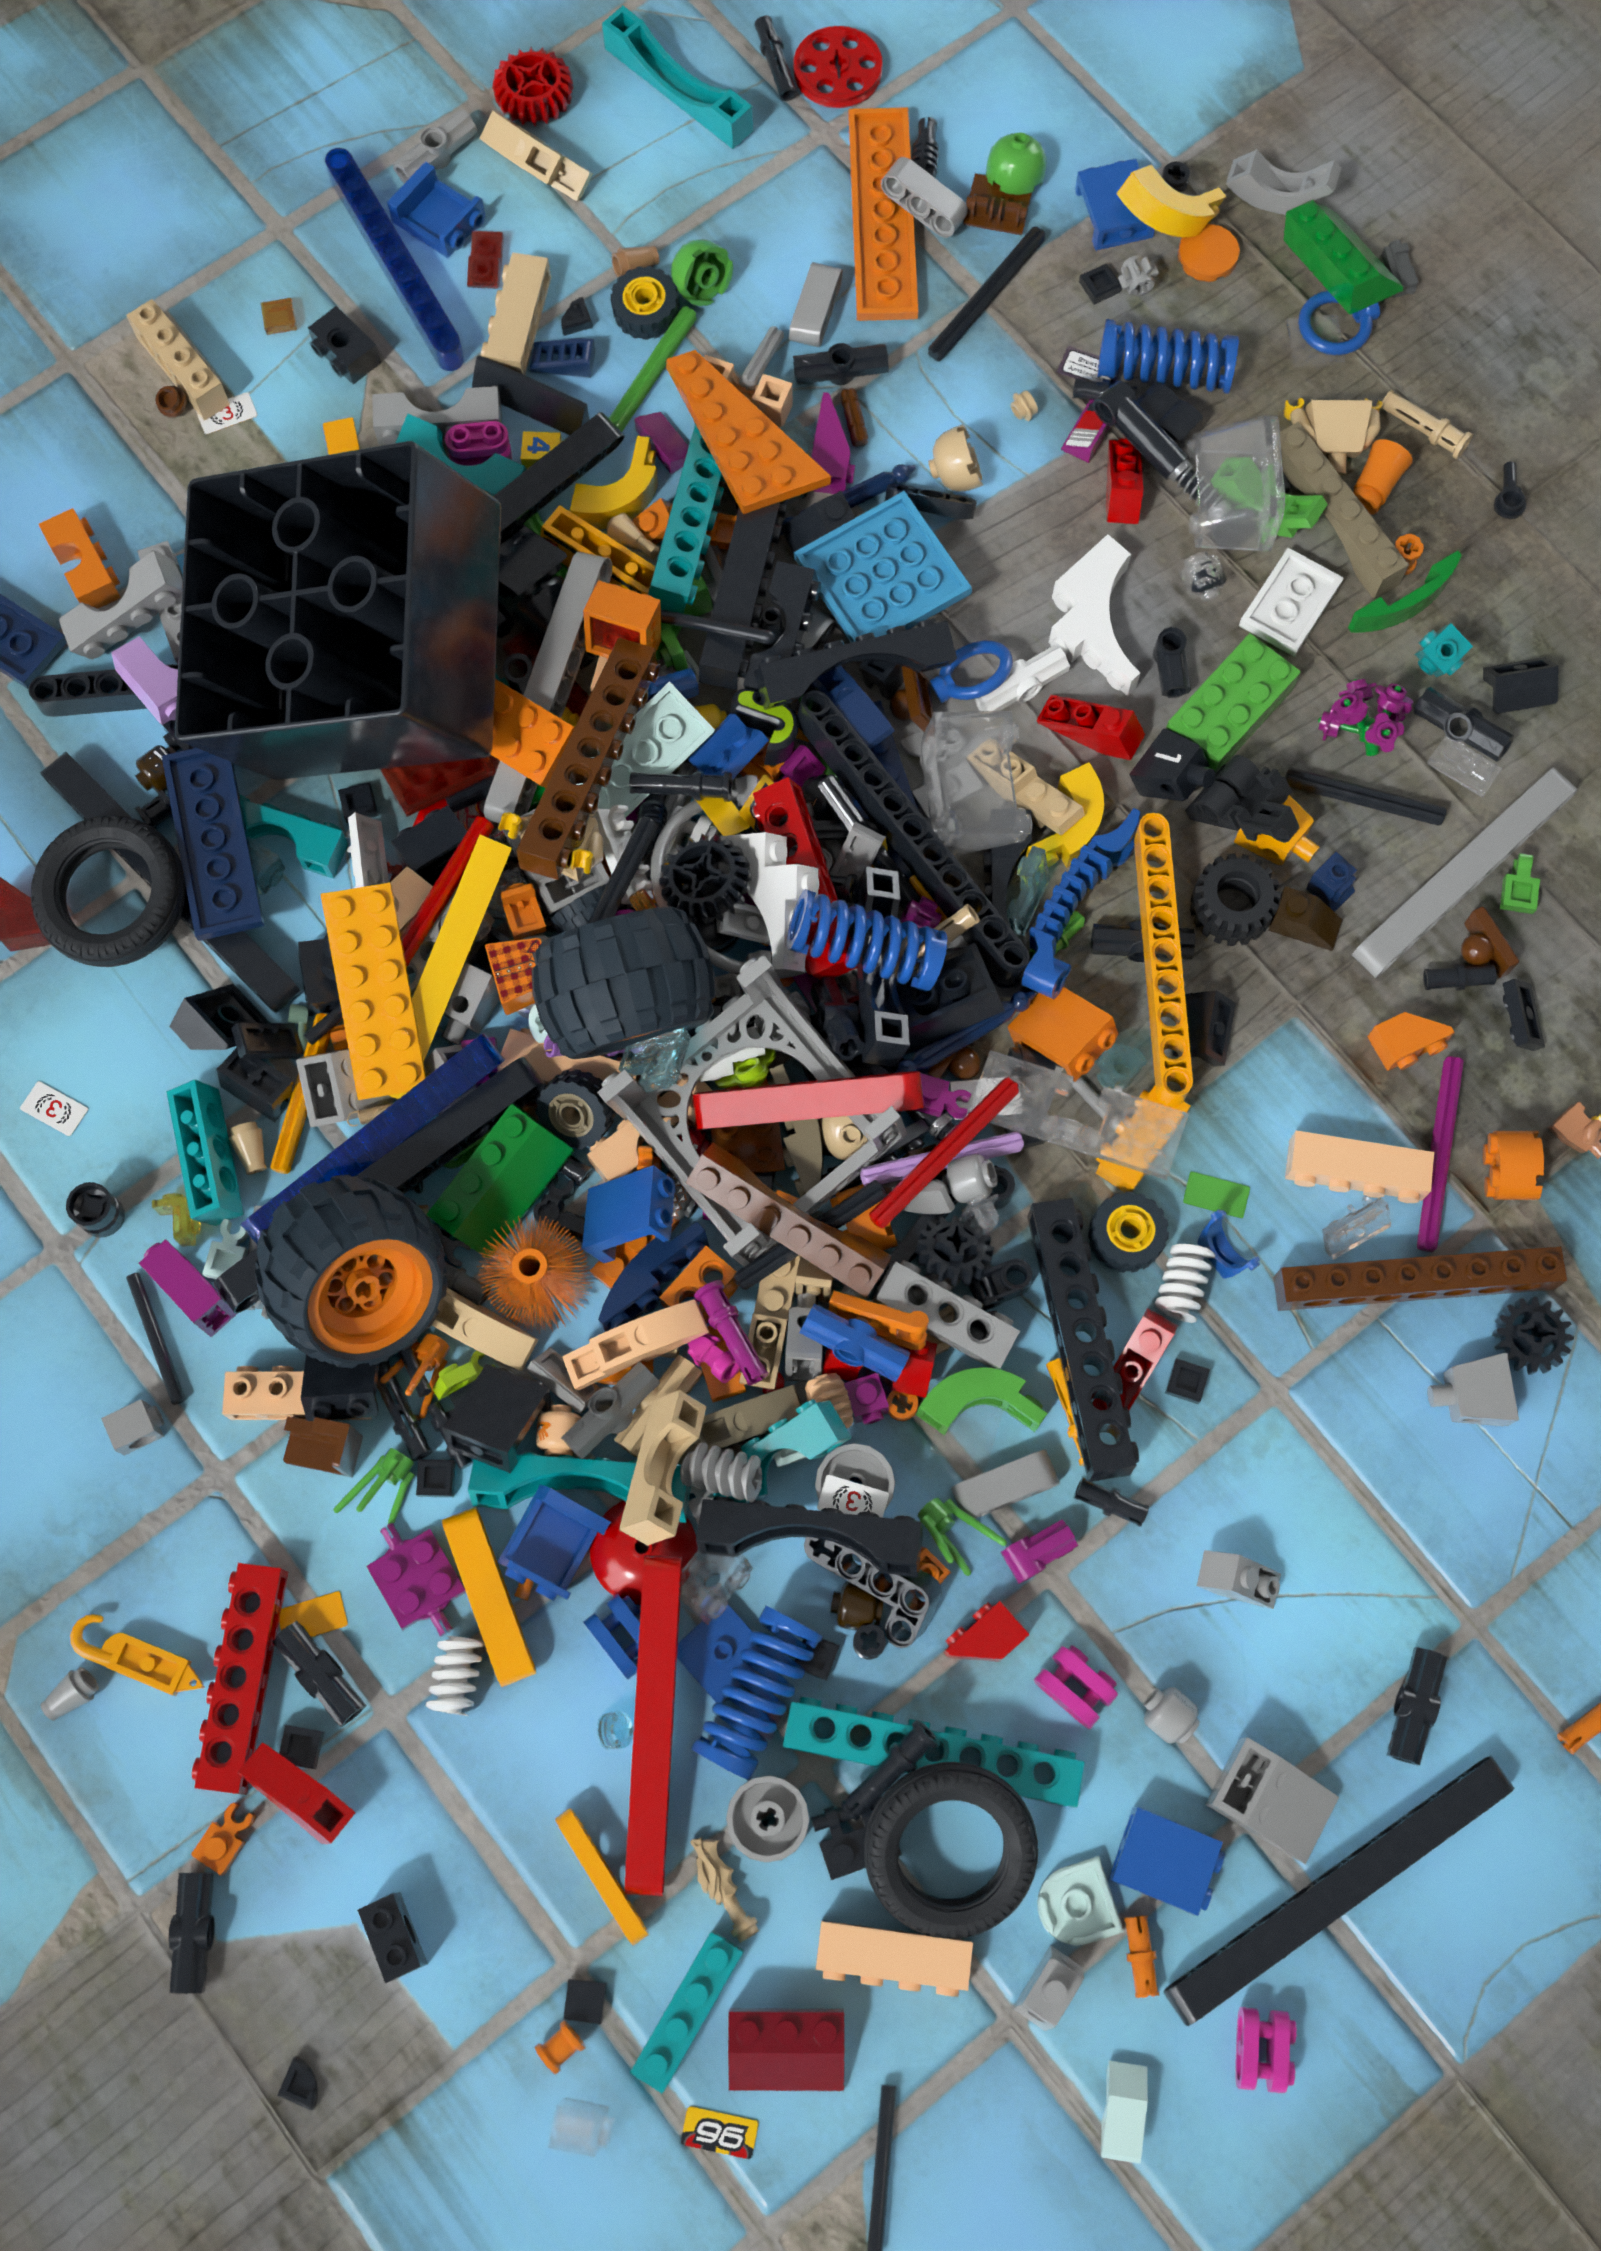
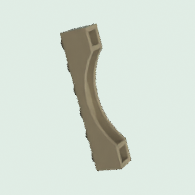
M1297 422L1273 435L1265 458L1269 463L1276 461L1289 483L1303 491L1307 496L1323 495L1328 504L1323 513L1343 543L1356 577L1372 598L1375 599L1400 585L1409 564L1300 423Z

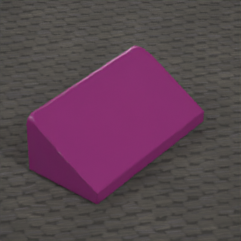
M658 412L636 417L634 419L636 432L640 436L650 437L651 450L656 452L657 458L670 474L681 469L684 465L689 446L664 415Z

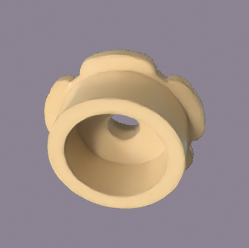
M1026 390L1019 395L1017 393L1013 394L1014 402L1010 406L1014 415L1019 420L1024 418L1026 421H1030L1032 416L1038 412L1034 398Z

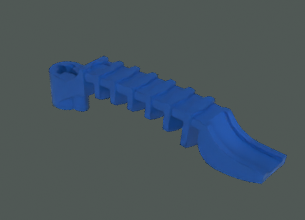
M1133 808L1116 830L1104 835L1094 836L1087 846L1083 845L1078 858H1074L1071 861L1069 871H1065L1062 874L1061 883L1053 888V895L1050 900H1046L1043 913L1038 914L1035 928L1031 927L1029 930L1030 949L1035 950V955L1024 971L1022 977L1023 986L1052 999H1055L1061 992L1072 966L1054 958L1056 943L1061 939L1063 929L1069 923L1070 914L1073 915L1078 901L1081 902L1087 888L1093 890L1098 882V877L1107 880L1113 867L1124 864L1135 848L1134 837L1140 822L1139 810Z

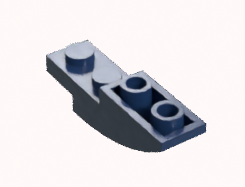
M842 666L833 668L818 677L809 686L812 690L824 692L869 749H872L895 732L872 700Z
M695 1222L670 1242H663L655 1237L630 1261L612 1286L598 1318L603 1333L633 1321L643 1313L652 1311L660 1302L659 1297L662 1295L660 1284L672 1280L679 1270L691 1262L705 1246L710 1247L706 1231L698 1222Z

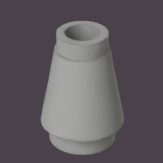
M82 1667L76 1671L70 1670L48 1695L46 1700L41 1703L43 1713L54 1721L58 1717L93 1700L94 1693L99 1690L97 1681L89 1671Z

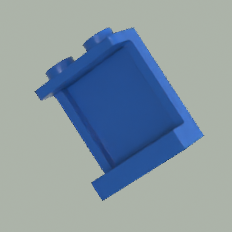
M1136 159L1117 161L1113 164L1096 168L1090 167L1078 171L1075 192L1077 196H1083L1094 227L1092 242L1095 251L1154 237L1155 229L1137 218L1117 195V192L1130 174L1140 169Z
M426 161L387 202L391 220L394 224L446 258H449L456 250H459L469 235L475 229H479L486 218L482 198L475 196L470 201L437 179L435 167Z
M652 1165L589 1188L582 1249L602 1263H608L615 1260L616 1246L647 1235H654L663 1242L670 1240L675 1194L674 1180Z
M540 1484L498 1563L507 1567L505 1575L524 1585L526 1579L537 1583L538 1586L535 1591L552 1601H555L557 1595L568 1600L571 1593L567 1591V1588L597 1532L604 1535L610 1521L552 1488Z
M1133 1807L1108 1880L1177 1907L1192 1915L1199 1916L1200 1910L1206 1911L1211 1901L1213 1889L1208 1886L1212 1874H1218L1224 1862L1225 1852L1220 1851L1223 1842L1139 1807Z

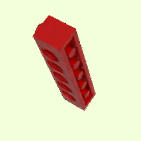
M786 777L754 792L753 796L756 805L753 806V811L758 822L761 825L763 824L765 832L787 837L788 853L786 865L799 864L818 868V895H826L831 903L838 900L801 787L791 778ZM788 815L786 823L779 827L781 818ZM798 844L795 854L789 857L790 849ZM818 910L815 918H818L815 923L811 922L806 944L809 945L805 959L807 973L821 980L822 977L835 978L856 969L857 966L850 969L845 964L847 950L851 941L849 931L839 961L834 964L828 961L829 947L837 928V915L830 925L828 940L822 955L819 958L811 956V944L819 924L820 910Z
M238 1563L237 1570L232 1571L228 1583V1592L232 1593L230 1606L224 1609L221 1619V1629L225 1630L222 1645L219 1644L214 1655V1666L218 1668L215 1682L210 1683L206 1697L207 1704H210L208 1719L203 1720L199 1732V1741L203 1742L201 1755L195 1759L192 1768V1780H196L195 1789L247 1795L249 1782L237 1772L256 1749L275 1648L272 1641L277 1636L289 1573L284 1569ZM253 1594H258L261 1600L259 1608L253 1613H248L245 1607L247 1599ZM250 1630L254 1638L253 1643L248 1649L241 1650L238 1644L239 1637L243 1632ZM243 1667L246 1671V1680L242 1686L235 1688L231 1682L232 1674L236 1669ZM236 1705L239 1710V1718L234 1724L229 1726L224 1720V1713L229 1706ZM227 1742L232 1748V1755L226 1763L222 1764L217 1758V1750L221 1744Z

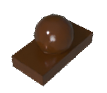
M903 666L902 672L905 689L898 690L892 695L889 708L897 719L902 721L912 720L925 734L931 733L936 730V722L928 678L923 673H917Z
M1482 906L1474 910L1464 923L1471 935L1464 939L1461 945V954L1468 964L1474 966L1485 965L1488 962L1494 964L1496 974L1500 979L1511 973L1519 963V959L1486 908Z
M964 1047L932 1066L927 1075L944 1080L950 1071L958 1079H970L979 1072L981 1059L973 1048Z

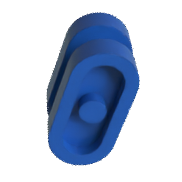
M617 1594L606 1603L612 1610L611 1614L601 1621L593 1613L583 1623L626 1679L629 1680L637 1673V1667L633 1661L638 1658L640 1622L636 1616L641 1611L628 1595L621 1599ZM620 1624L625 1627L635 1640L624 1650L611 1635V1632Z

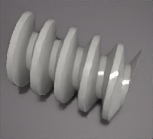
M701 1442L695 1451L689 1452L684 1458L681 1467V1481L687 1487L694 1486L699 1490L707 1489L711 1493L720 1492L723 1496L733 1495L738 1500L746 1498L750 1503L755 1502L762 1485L760 1458L757 1455H753L748 1461L745 1452H739L735 1457L732 1449H726L721 1453L719 1446H712L709 1450L708 1445Z

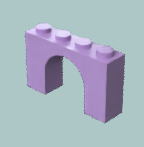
M140 636L111 652L116 672L158 722L163 725L170 720H175L178 670L162 663Z

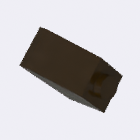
M1285 886L1280 895L1278 909L1268 931L1333 951L1343 919L1319 897Z

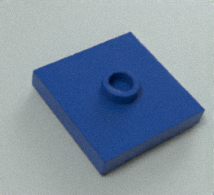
M725 1600L678 1643L677 1659L716 1703L721 1704L727 1700L721 1693L723 1686L731 1685L736 1688L742 1686L732 1678V1668L741 1667L754 1673L757 1672L740 1658L742 1650L750 1649L770 1657L751 1643L749 1636L752 1630Z

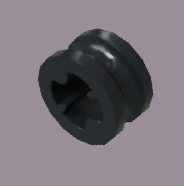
M1171 162L1164 167L1162 178L1170 187L1181 193L1187 188L1190 170L1182 162ZM1173 175L1178 176V180H1173Z

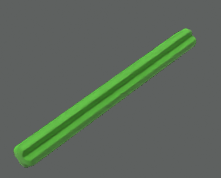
M687 306L681 308L610 415L609 419L621 432L665 368L666 359L673 356L696 321V312Z

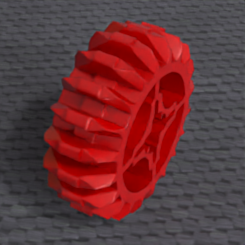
M530 47L529 52H522L519 49L518 55L514 56L508 53L507 61H500L499 69L495 70L492 87L495 101L503 115H509L512 122L520 119L523 126L528 121H531L536 126L537 121H543L547 124L548 118L552 117L558 120L559 112H566L567 104H570L572 99L573 80L563 58H557L554 51L546 54L543 47L538 52H535ZM552 81L554 85L552 86L548 82ZM513 87L518 89L516 93L512 91Z

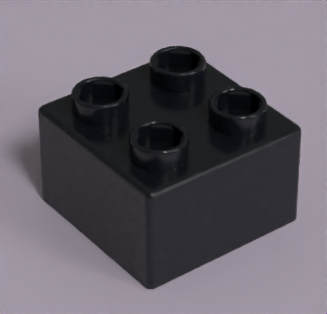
M413 441L192 479L187 490L175 717L176 738L183 743L274 780L488 757L493 749L501 531L500 502Z

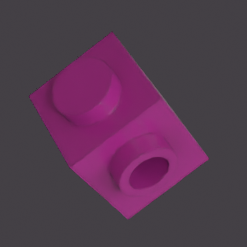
M878 1373L844 1383L849 1400L851 1401L850 1405L853 1411L854 1424L863 1422V1425L873 1424L883 1420V1415L888 1414L889 1405Z

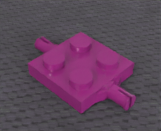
M394 1523L388 1524L387 1526L394 1538H391L385 1527L380 1530V1533H382L390 1549L384 1556L366 1567L402 1631L418 1621L431 1619L439 1636L442 1637L446 1633L440 1621H442L448 1633L454 1629L443 1610L451 1601L465 1594L466 1590L431 1529L426 1530L413 1539L403 1541Z

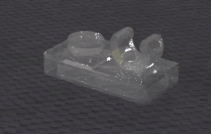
M1446 735L1427 762L1431 767L1482 798L1502 770L1495 763L1474 752L1473 749L1461 742L1450 740Z
M1363 1196V1207L1357 1210L1351 1204L1348 1205V1215L1331 1222L1322 1229L1325 1252L1333 1260L1391 1227L1389 1204L1382 1197L1373 1201L1370 1197Z

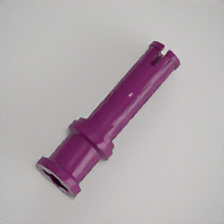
M721 1280L712 1281L697 1290L694 1297L697 1302H702L710 1317L708 1320L710 1326L719 1330L733 1358L740 1367L747 1384L754 1385L762 1381L763 1377H767L768 1372L758 1358L746 1333L743 1331L737 1319L739 1311L735 1305L730 1304L723 1291L725 1287Z

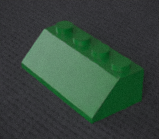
M1310 200L1286 211L1283 241L1349 315L1403 291V285L1335 211L1315 200Z
M511 1104L426 1215L452 1236L478 1253L487 1254L483 1255L488 1257L487 1259L493 1258L491 1256L494 1255L490 1253L494 1252V1249L490 1248L492 1246L488 1244L491 1243L498 1247L496 1242L493 1241L495 1239L503 1245L504 1242L499 1235L506 1241L507 1235L511 1234L507 1224L512 1231L515 1229L514 1223L516 1225L519 1224V1219L520 1221L523 1219L575 1149L524 1109Z

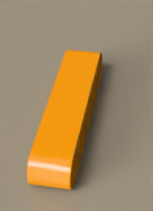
M475 1506L443 1519L442 1525L500 1686L505 1687L536 1674L531 1653L477 1507Z

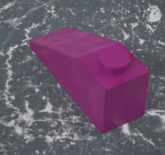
M823 392L811 458L831 476V484L813 491L835 494L841 490H846L847 483L853 484L856 465L850 464L851 451L829 393Z

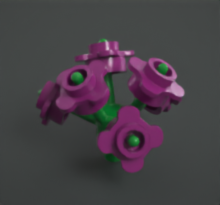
M1353 679L1352 682L1346 684L1347 690L1338 693L1339 697L1342 698L1332 705L1330 712L1324 711L1322 717L1318 719L1320 723L1318 730L1324 731L1322 740L1326 741L1327 736L1337 738L1341 729L1359 734V740L1365 743L1367 756L1379 754V746L1381 751L1391 752L1395 747L1394 742L1397 737L1404 733V726L1398 721H1403L1405 714H1409L1412 711L1413 700L1406 696V689L1398 684L1390 683L1388 687H1384L1376 683L1368 684L1365 679ZM1375 688V691L1380 694L1377 699L1378 714L1375 718H1369L1368 706L1365 701L1373 698L1372 689Z

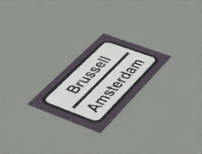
M1068 346L1057 372L1084 380L1103 382L1104 379H1108L1110 383L1114 384L1122 367H1119L1118 374L1114 379L1106 376L1097 377L1099 356Z

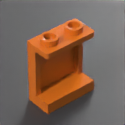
M1065 987L1062 988L1055 999L1038 993L1031 1001L1029 1008L1020 1012L1007 1026L1015 1046L1021 1044L1035 1049L1063 1067L1069 1079L1074 1082L1091 1070L1098 1057L1105 1050L1110 1049L1118 1037L1113 1016Z

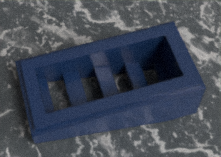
M578 338L534 342L530 372L591 378L595 357L594 339ZM541 353H547L546 361L540 362ZM553 354H558V360L552 361ZM565 355H570V359L564 360Z

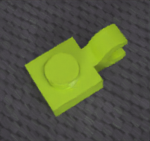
M475 1351L468 1363L460 1367L457 1363H454L438 1373L440 1377L432 1387L438 1400L475 1381L484 1368L478 1364V1360L482 1359L485 1354Z

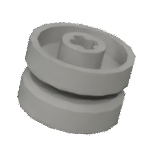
M855 1443L840 1446L825 1456L817 1470L815 1487L818 1500L820 1499L827 1475L851 1481L853 1477H857L859 1481H862V1485L888 1492L889 1497L886 1508L893 1498L895 1480L892 1467L883 1454L870 1446Z
M765 1776L753 1778L739 1787L729 1802L726 1821L728 1834L736 1848L750 1859L767 1863L783 1860L798 1849L806 1837L809 1815L807 1803L796 1787L785 1779ZM767 1811L772 1812L776 1818L775 1823L769 1827L764 1826L761 1821L762 1814Z

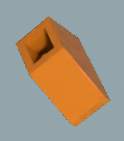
M1403 1012L1374 1026L1367 1037L1384 1067L1389 1071L1396 1067L1404 1070L1419 1061L1417 1057L1427 1052L1430 1056L1440 1053L1448 1047L1447 1042L1455 1032L1451 1026Z

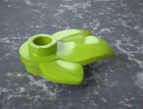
M765 1048V1055L749 1058L745 1061L733 1062L734 1074L715 1080L716 1085L719 1088H730L737 1085L744 1088L761 1085L768 1074V1066L776 1057V1051Z

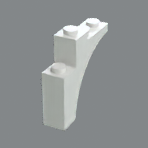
M1107 534L1055 582L1052 599L1061 611L1068 613L1052 626L1049 644L1051 647L1054 645L1058 648L1060 647L1071 663L1081 655L1085 663L1090 668L1101 672L1114 689L1121 690L1128 696L1136 689L1140 672L1131 664L1117 643L1110 621L1109 603L1115 585L1128 569L1131 554Z
M767 832L720 836L722 841L728 838L733 842L734 846L740 847L744 857H747L750 863L749 870L752 874V881L748 882L750 886V893L748 894L757 905L765 921L771 942L772 965L774 969L788 972H805L806 955L788 950L786 941L791 917L801 893L808 889L816 892L815 897L818 895V868L799 864L786 865L788 851L787 837ZM720 862L719 869L722 870L723 874L729 875L730 866Z

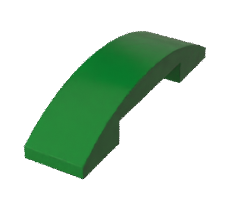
M1457 550L1432 565L1424 581L1425 585L1390 606L1386 604L1382 597H1379L1357 610L1348 626L1350 632L1364 633L1383 630L1405 622L1423 611L1445 589L1462 554Z

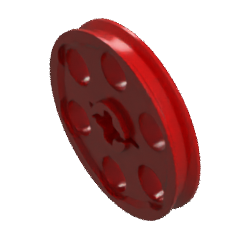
M829 26L818 29L802 40L794 55V78L799 90L809 100L824 107L847 108L860 104L876 91L881 81L882 55L880 49L871 37L852 27ZM847 41H854L858 46L848 49L843 44ZM818 43H824L829 48L824 51H818L813 46ZM836 56H838V65H840V78H838V70L835 66ZM871 61L875 66L865 69L860 66V63ZM805 65H812L816 70L812 73H805L801 68ZM851 83H858L863 88L858 91H852L847 86ZM822 85H829L833 90L829 93H822L818 88Z

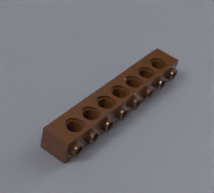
M618 637L516 849L520 869L559 880L563 869L570 867L573 848L576 842L582 841L585 835L586 820L589 814H594L598 807L599 792L602 787H607L609 784L613 762L621 758L624 749V739L627 734H632L634 730L636 713L639 708H644L647 702L648 687L651 682L655 683L659 676L660 663H657L656 648Z
M1560 1246L1283 1267L1276 1273L1273 1279L1278 1311L1549 1291L1555 1290L1567 1281L1562 1247Z

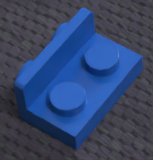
M730 713L715 729L716 731L690 756L689 761L698 771H703L704 774L724 775L725 772H731L732 779H734L769 739L762 731L746 727L736 714Z

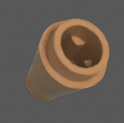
M655 246L619 248L617 252L612 254V265L617 277L624 275L629 269L633 270L639 266L653 267L659 264V255Z

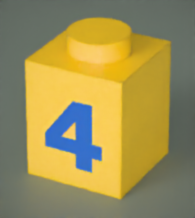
M523 431L521 464L527 469L562 442L561 433Z

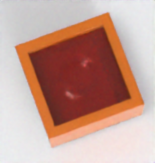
M598 580L583 610L586 652L609 658L618 637L656 648L657 651L661 642V601L648 594H640L624 589L617 584H609Z

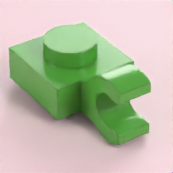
M1519 853L1518 860L1514 859L1512 874H1506L1503 878L1500 909L1534 914L1537 910L1540 879L1530 877L1533 855Z

